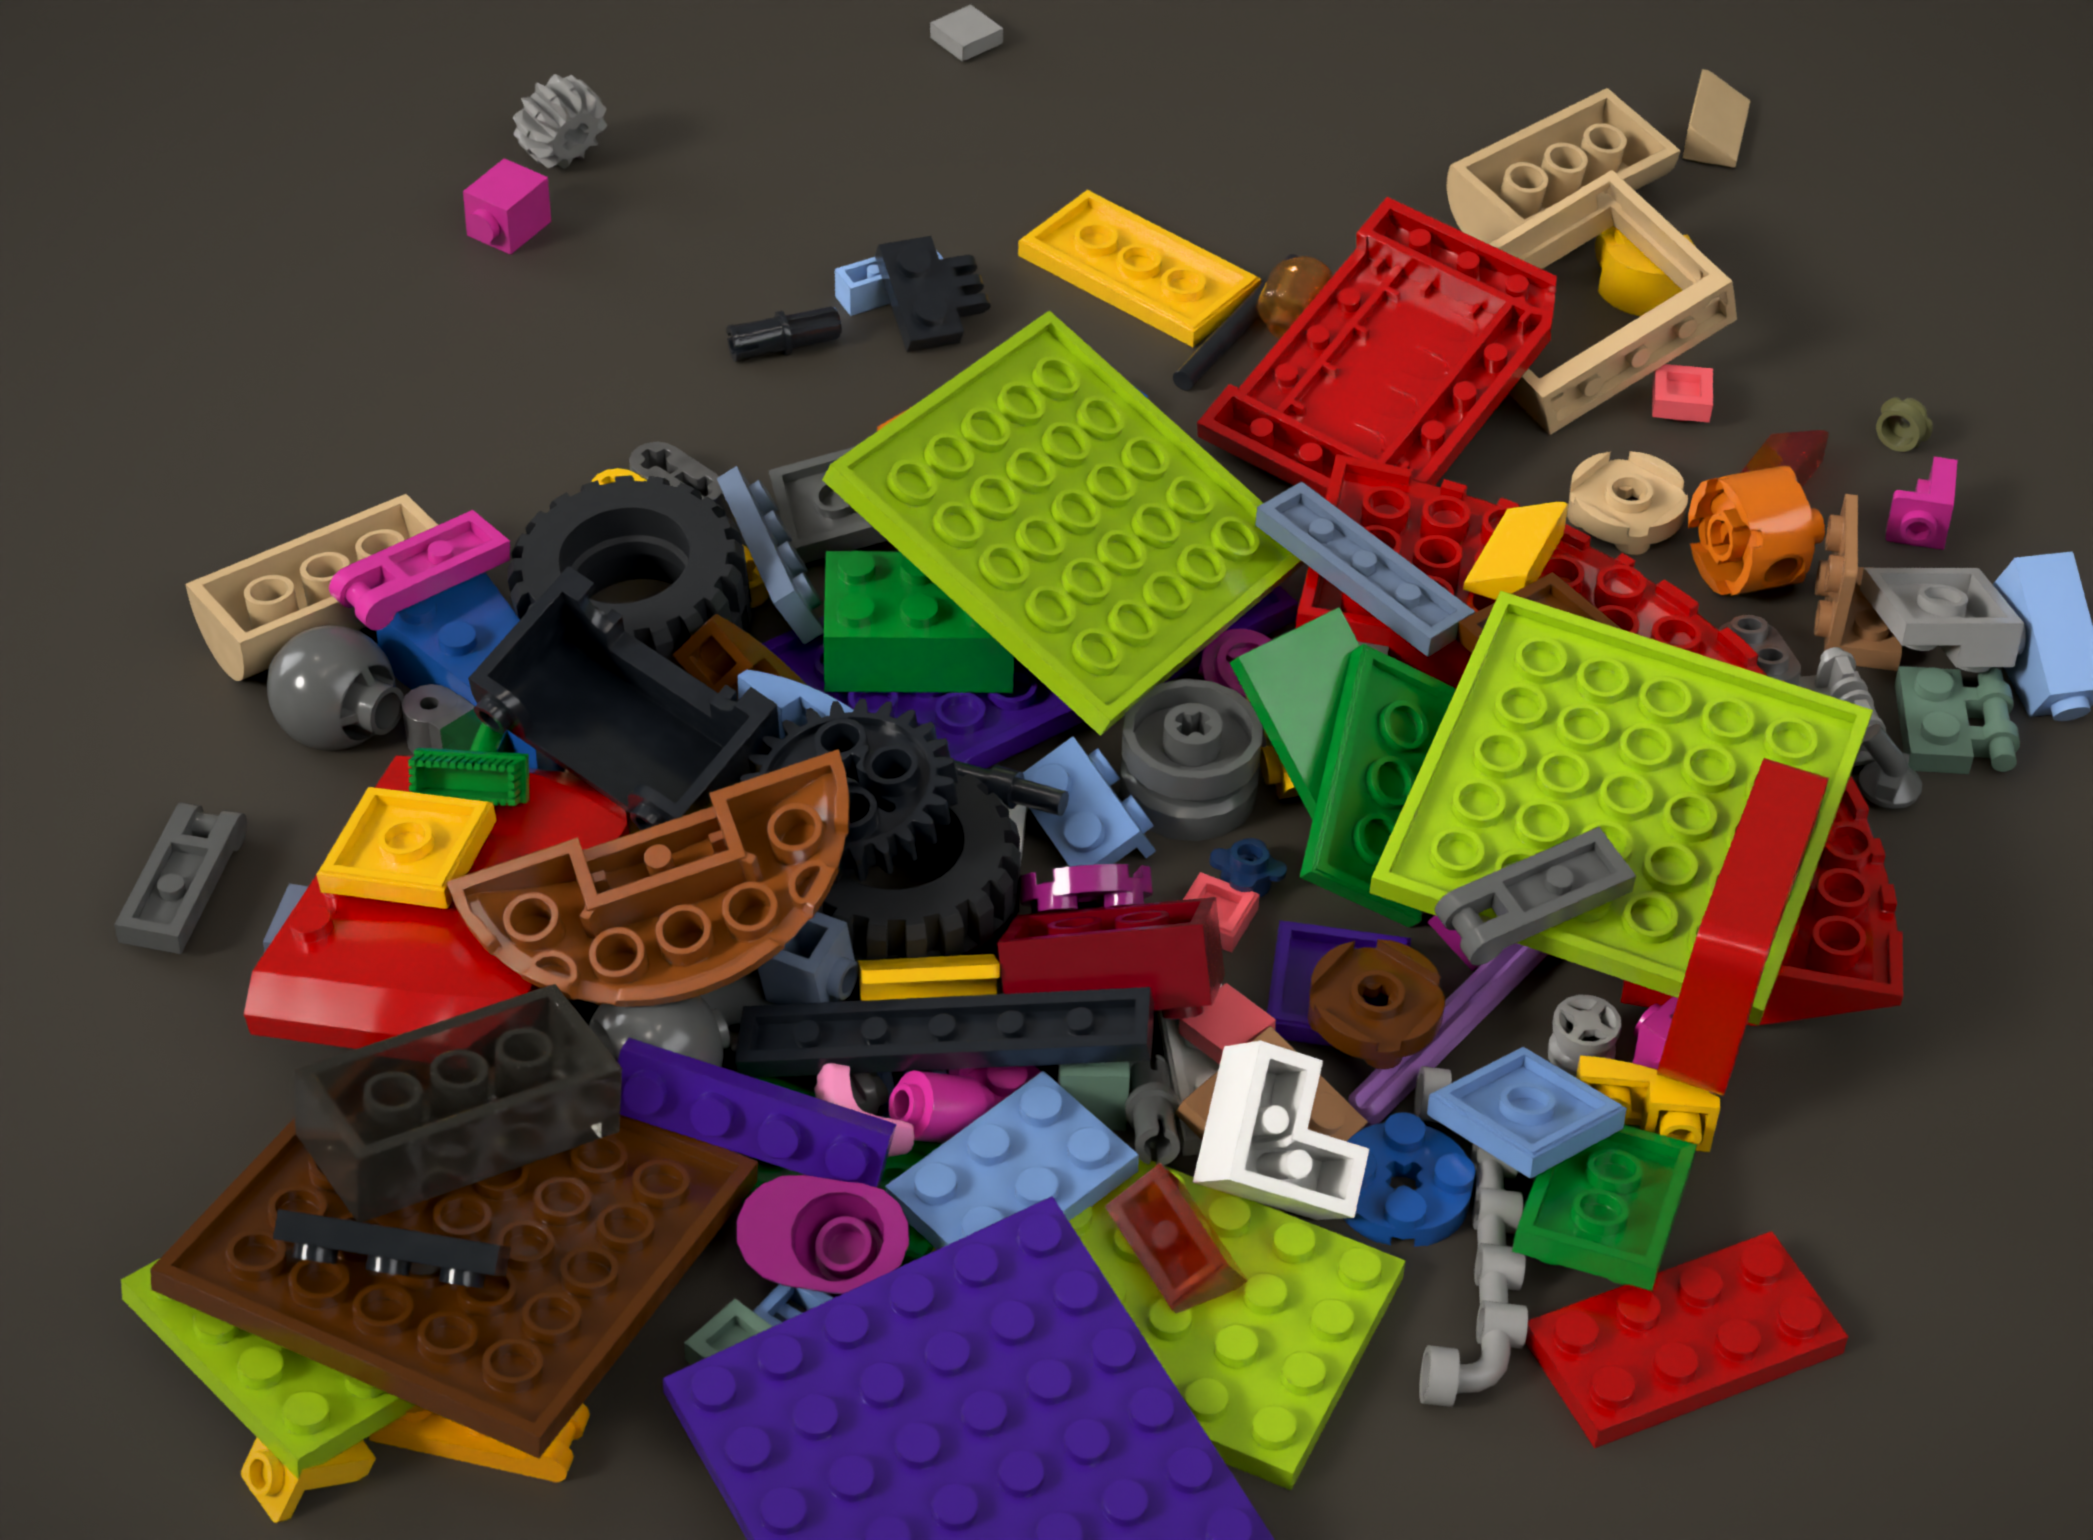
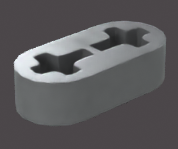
M649 442L638 446L631 453L629 458L630 471L638 474L645 480H648L649 476L666 478L670 482V486L677 487L681 482L700 491L702 499L708 496L725 509L724 494L717 481L719 476L677 447L665 442Z

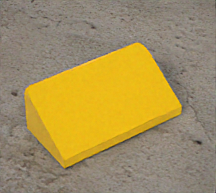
M1551 502L1507 509L1466 578L1463 590L1496 600L1500 591L1512 594L1537 581L1564 534L1568 503Z

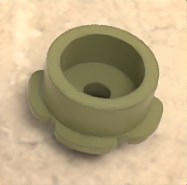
M1893 397L1881 406L1880 411L1882 415L1877 420L1876 431L1881 442L1888 448L1899 452L1909 451L1914 447L1918 448L1921 441H1927L1931 437L1933 422L1928 418L1925 406L1916 399L1906 398L1901 400L1899 397ZM1902 418H1905L1907 421H1909L1910 425L1906 424L1902 420Z

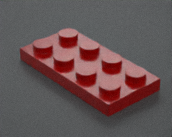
M1770 1231L1658 1272L1652 1291L1632 1285H1623L1528 1320L1525 1343L1595 1449L1844 1354L1848 1335L1775 1234Z

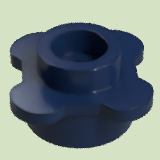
M1246 838L1234 843L1229 849L1217 848L1210 854V865L1214 869L1221 870L1220 880L1228 882L1237 891H1253L1262 897L1269 892L1272 881H1281L1286 876V864L1280 860H1275L1269 854L1266 844L1259 839Z

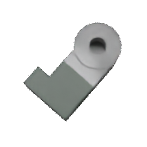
M430 684L412 689L405 695L402 701L409 750L413 754L416 748L470 750L482 723L474 712L475 706L461 695H457L451 689L442 685ZM506 731L498 752L511 753L508 731Z

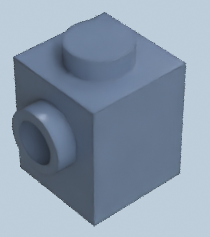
M816 912L814 917L809 919L799 932L785 944L783 950L760 966L758 971L766 1001L780 1005L845 1000L854 989L859 971L858 963L854 959L847 922Z

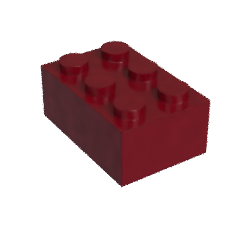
M1216 897L1017 915L997 942L1004 994L1150 987L1155 1004L1154 1010H1162V1017L1166 1019H1184L1201 1015L1203 1013V1006L1213 1005L1225 977Z

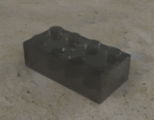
M556 984L294 1069L296 1135L357 1222L371 1220L619 1132L622 1067Z

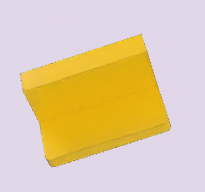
M994 954L858 960L859 1001L997 994L996 978H1000V963Z

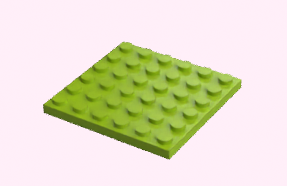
M1050 310L831 463L822 479L1100 736L1125 716V713L1157 684L1164 683L1305 564L1255 525L1257 507L1263 504L1258 497Z
M1500 591L1372 875L1369 893L1437 916L1435 914L1436 904L1452 890L1600 827L1636 875L1633 891L1519 941L1517 944L1678 998L1701 921L1763 758L1828 777L1829 781L1766 961L1748 1022L1759 1026L1866 734L1873 710ZM1492 908L1478 913L1483 922L1498 917Z

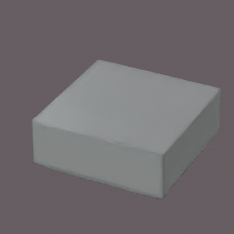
M968 5L930 22V38L963 62L1002 44L1003 28L974 6Z

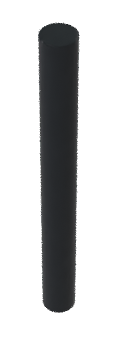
M1289 254L1173 374V381L1177 387L1182 390H1190L1304 271V261L1298 255Z

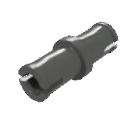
M1156 1054L1154 1060L1155 1070L1151 1069L1150 1060L1130 1061V1093L1125 1101V1115L1130 1127L1135 1131V1152L1139 1154V1159L1149 1165L1151 1161L1150 1148H1153L1155 1150L1156 1166H1163L1172 1162L1180 1151V1139L1176 1129L1179 1117L1175 1114L1180 1106V1101L1176 1092L1170 1086V1067L1167 1061Z

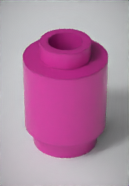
M914 1070L906 1073L893 1089L889 1099V1115L891 1119L903 1120L913 1125L914 1141L944 1144L996 1105L990 1089L980 1085L972 1077Z

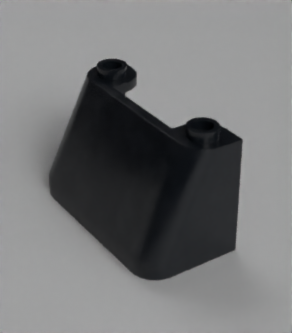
M568 566L468 678L472 695L477 702L474 707L475 714L493 731L504 734L508 730L629 812L632 822L640 830L712 807L710 792L740 783L741 775L751 773L748 761L749 755H766L762 738L764 736H772L780 739L777 704L752 687L745 692L739 701H737L736 691L728 685H725L717 693L627 633L624 629L623 616L611 609L606 615L601 609L594 606L588 598L595 590L594 582Z

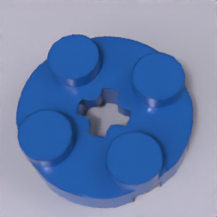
M1403 1112L1389 1116L1385 1123L1368 1126L1348 1139L1347 1142L1369 1148L1354 1218H1343L1356 1232L1367 1239L1386 1245H1391L1392 1237L1400 1239L1415 1238L1414 1247L1432 1245L1446 1239L1463 1224L1469 1209L1476 1170L1474 1163L1450 1137L1432 1127L1425 1126L1423 1120L1415 1114ZM1403 1176L1416 1181L1415 1185L1418 1189L1412 1190L1406 1185L1394 1189L1389 1185L1392 1177Z

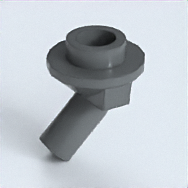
M1879 724L1868 727L1862 744L1875 761L1865 765L1859 774L1858 786L1861 793L1870 802L1883 808H1906L1914 804L1921 795L1922 781L1919 775L1908 766L1910 755L1901 752Z

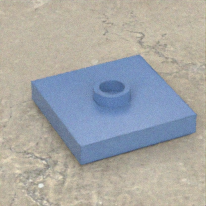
M1522 1047L1429 1094L1427 1115L1531 1179L1623 1129L1626 1108L1532 1051Z

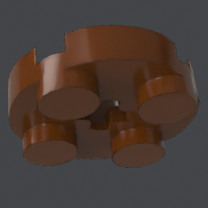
M1377 939L1376 948L1363 947L1354 949L1356 941L1341 944L1327 952L1313 970L1309 991L1307 1021L1310 1028L1319 1033L1336 1049L1353 1057L1364 1059L1367 1064L1377 1069L1394 1068L1401 1063L1403 1057L1413 1055L1424 1049L1439 1032L1445 1009V995L1443 996L1439 987L1441 977L1436 967L1428 958L1417 950L1396 941ZM1382 993L1389 997L1388 1005H1370L1365 1002L1362 995L1375 998Z

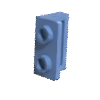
M1073 736L1023 772L1025 780L1068 791V805L1062 816L1032 808L1029 809L1069 867L1115 864L1135 848H1138L1145 858L1156 852V849L1144 834L1154 825L1132 795L1123 801L1117 796L1111 785L1120 780V777L1099 748L1088 755Z

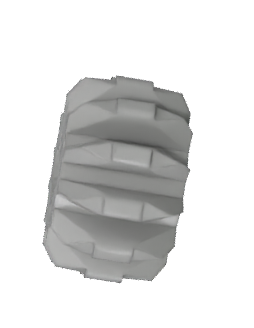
M554 74L549 79L547 85L544 86L536 83L535 92L530 97L521 98L524 108L512 117L517 125L513 135L518 139L519 145L537 163L543 164L548 169L555 165L566 169L575 157L583 160L585 151L590 146L598 145L595 138L596 135L607 126L602 118L606 107L601 103V99L584 81L575 78L573 75L562 78Z

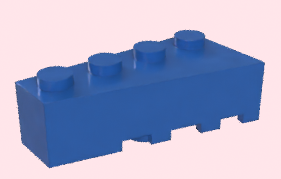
M484 572L396 612L394 619L389 625L376 631L378 646L386 654L392 666L394 676L411 690L423 685H442L476 706L477 702L472 695L468 678L520 619L487 573ZM508 731L510 752L529 754V768L565 772L564 768Z

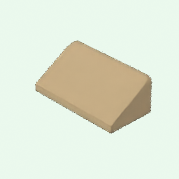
M1702 69L1688 126L1683 159L1736 168L1750 100L1706 69Z

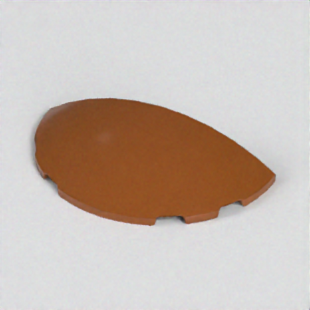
M839 749L710 792L712 807L582 850L577 837L447 881L446 883L458 912L470 932L483 948L491 955L496 956L506 966L520 974L523 980L545 991L571 1000L580 999L595 1003L612 1004L618 1007L654 1006L704 995L737 981L776 956L805 923L814 917L827 897L839 872L838 865L844 849L845 837L849 832L850 797Z

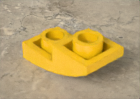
M1580 1055L1576 1078L1626 1108L1624 1124L1640 1125L1642 1130L1697 1144L1696 1151L1710 1152L1720 1112V1097L1709 1091L1657 1075V1070L1608 1058Z

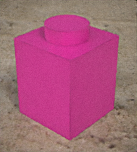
M505 158L463 191L467 236L507 254H513L551 222L548 177Z

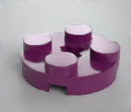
M1097 864L1053 869L1054 881L1042 882L1039 885L1036 882V872L1024 874L1019 878L1021 905L1031 907L1032 914L1078 910V907L1087 906L1101 908L1144 904V899L1153 895L1151 867L1144 865L1133 874V877H1129L1128 864Z

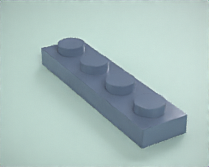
M735 466L718 477L717 481L773 604L805 645L824 633V628L815 611V608L822 605L823 602L805 575L808 570L790 543L793 541L792 536L776 513L778 507L772 496L760 480L750 485L739 468Z
M1303 482L1296 484L1257 507L1255 525L1427 657L1455 641L1459 621L1475 613L1472 608Z

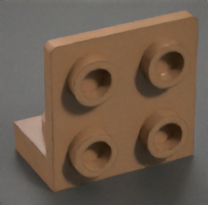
M1845 494L1841 514H1830L1828 519L1825 551H1832V553L1829 555L1828 560H1819L1817 567L1815 595L1825 596V601L1819 600L1817 605L1814 636L1824 637V651L1832 647H1839L1851 653L1856 661V666L1898 671L1902 656V645L1860 591L1865 567H1858V495Z

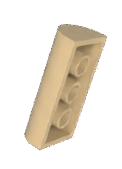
M1606 88L1451 164L1447 176L1448 201L1461 231L1489 244L1491 241L1502 237L1533 218L1537 213L1545 211L1610 170H1613L1633 190H1637L1671 172L1677 163L1681 150L1612 91Z
M407 494L391 499L186 583L189 601L196 622L210 651L222 669L235 681L246 679L269 669L272 659L292 637L302 631L322 625L346 626L358 631L366 628L367 626L355 616V607H344L330 595L329 584L332 577L340 569L431 529L438 524Z

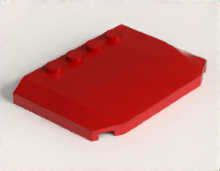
M1386 197L1356 233L1357 248L1243 384L1239 388L1229 384L1197 421L1198 437L1294 486L1303 482L1323 498H1326L1336 454L1413 469L1412 479L1436 485L1551 341L1557 276L1394 199Z
M396 755L375 788L412 792L409 791V785L412 783H409V777L411 776L409 775V769L411 767H409L408 760L414 755ZM529 768V801L527 803H518L515 807L508 806V804L506 806L494 805L497 821L467 875L577 837L582 850L629 835L631 830L627 811L571 773ZM316 875L252 970L244 1017L250 1035L470 1065L481 1057L479 1043L498 1030L511 1035L528 1023L546 991L523 980L520 974L506 966L496 956L488 953L468 929L456 908L454 900L448 909L323 893L320 891Z

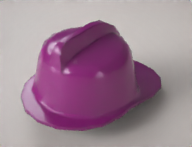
M807 1175L781 1176L761 1184L745 1200L737 1219V1244L746 1263L764 1279L788 1287L842 1295L901 1266L909 1246V1223L900 1204L883 1189L863 1183L845 1182Z

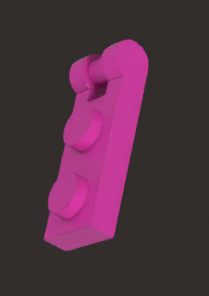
M471 510L340 569L330 581L329 592L344 607H355V616L370 630L377 631L389 625L394 619L396 612L510 561V540L474 510Z

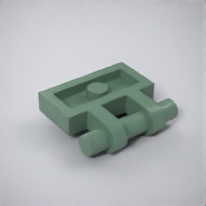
M1898 667L1894 685L1903 751L1910 755L1908 766L1914 771L1969 774L1974 757L1990 758L1993 769L2000 772L2012 770L2016 766V752L2020 747L2018 727L2010 721L2009 713L2014 707L2012 690L2009 684L2004 682L2001 670L1990 667L1988 671L1979 673V686L1975 688L1963 687L1961 670ZM1968 718L1984 719L1985 725L1983 727L1969 726Z

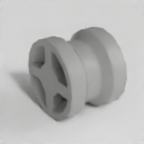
M1576 995L1568 997L1559 1003L1554 1012L1552 1021L1553 1033L1548 1043V1059L1550 1063L1576 1078L1580 1055L1615 1060V1044L1621 1031V1017L1616 1008L1606 1000L1593 995Z

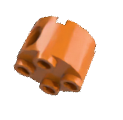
M1786 465L1703 481L1692 496L1688 513V528L1699 527L1700 542L1690 544L1693 559L1702 579L1714 592L1720 595H1741L1802 583L1810 570L1815 544L1821 543L1825 536V524L1822 514L1816 508H1810L1802 487L1797 482L1794 471Z

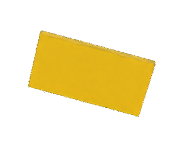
M1086 190L1021 238L1018 245L1019 257L1191 347L1197 345L1217 329L1261 284V278L1089 190Z

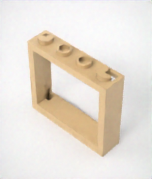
M1610 170L1586 186H1582L1578 191L1545 211L1537 213L1530 220L1489 243V245L1543 269L1612 226H1615L1683 290L1543 377L1538 378L1528 368L1508 394L1549 435L1737 320L1733 281L1613 170Z

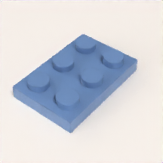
M1042 1071L887 1184L886 1193L900 1204L908 1223L938 1250L1053 1196L1068 1221H1070L1138 1172L1139 1154L1049 1075Z

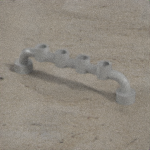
M1421 1066L1415 1087L1414 1114L1420 1117L1423 1122L1441 1124L1427 1115L1429 1094L1452 1083L1450 1069ZM1475 1144L1472 1145L1471 1161L1474 1163L1476 1170V1194L1472 1222L1473 1228L1477 1230L1478 1239L1474 1280L1475 1285L1479 1286L1480 1306L1476 1324L1477 1343L1481 1344V1357L1472 1364H1460V1355L1457 1348L1427 1345L1422 1358L1419 1382V1396L1422 1404L1452 1407L1457 1393L1480 1392L1494 1386L1507 1371L1511 1353L1510 1348L1522 1349L1526 1340L1528 1327L1527 1306L1509 1304L1508 1290L1519 1291L1522 1287L1525 1273V1255L1512 1252L1513 1247L1506 1246V1233H1516L1522 1216L1523 1196L1521 1192L1504 1190V1178L1515 1179L1518 1171Z

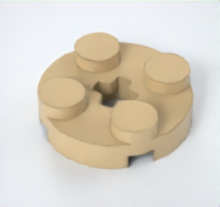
M1632 451L1629 453L1628 460L1616 459L1609 461L1611 452L1599 453L1589 457L1575 469L1572 475L1567 518L1573 525L1581 527L1598 539L1615 544L1619 551L1630 555L1647 552L1650 544L1659 543L1670 538L1681 528L1685 519L1688 494L1685 495L1683 491L1684 480L1681 474L1673 466L1655 456ZM1633 496V497L1637 498L1638 500L1629 501V500H1626V499H1628V498H1630V497Z

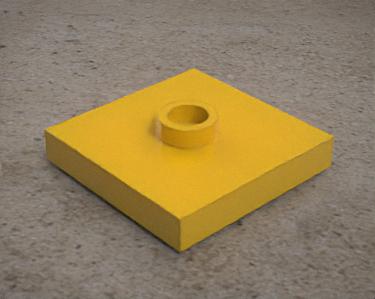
M368 787L316 874L320 891L330 894L448 909L453 898L446 882L465 876L469 872L497 821L493 803Z

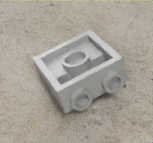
M1864 568L1860 591L1902 646L1919 651H1929L1940 646L1956 668L1969 672H1986L1990 667H2015L2017 655L2023 652L2026 643L2024 622L1979 568Z

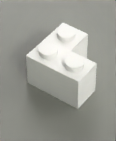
M1263 1041L1224 1046L1192 1183L1314 1220L1354 1218L1369 1148L1308 1130L1323 1060Z

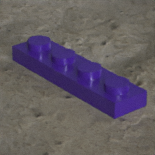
M630 1037L620 1050L606 1108L608 1111L808 1176L863 1183L876 1188L880 1186L897 1125Z

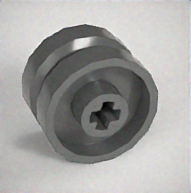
M1181 679L1157 684L1125 713L1119 795L1122 801L1130 795L1134 797L1154 825L1149 831L1169 839L1201 841L1224 836L1245 823L1256 807L1263 726L1251 703L1237 691L1215 682Z

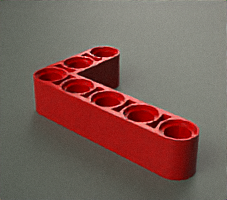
M1763 758L1701 921L1668 1031L1657 1075L1721 1096L1725 1095L1763 970L1829 781L1828 777Z

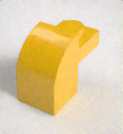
M1615 226L1597 236L1595 253L1597 261L1602 267L1598 293L1615 308L1632 315L1642 316L1683 291ZM1687 234V235H1683L1686 239H1688V240L1694 245V243L1692 242V240L1690 239V237L1688 236V234Z

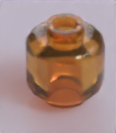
M1301 256L1283 260L1273 268L1259 296L1257 309L1268 330L1276 338L1280 339L1333 277L1331 270L1324 263L1312 257Z

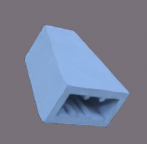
M2071 551L2014 558L1996 579L1993 586L2024 622L2026 643L2023 652L2017 655L2015 667H2004L2029 717L2053 715L2055 721H2069L2083 717L2091 711L2090 707L2093 705V625L2074 553Z

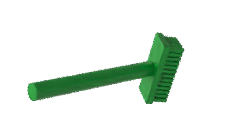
M482 722L470 750L416 748L414 756L408 760L409 767H411L409 769V775H411L409 783H412L409 785V791L492 802L493 805L500 804V806L508 804V806L515 807L518 803H527L529 801V754L498 752L506 732L499 734Z

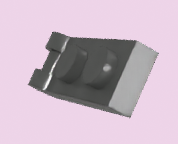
M185 802L178 803L114 924L118 943L182 954L233 851L240 850L243 845L247 830V818L244 813L223 810L220 815L204 813L200 805Z
M1597 827L1452 890L1436 904L1435 914L1446 929L1457 931L1462 938L1460 949L1471 964L1479 966L1493 960L1504 948L1632 892L1636 875L1601 828ZM1492 908L1498 917L1483 922L1478 913Z

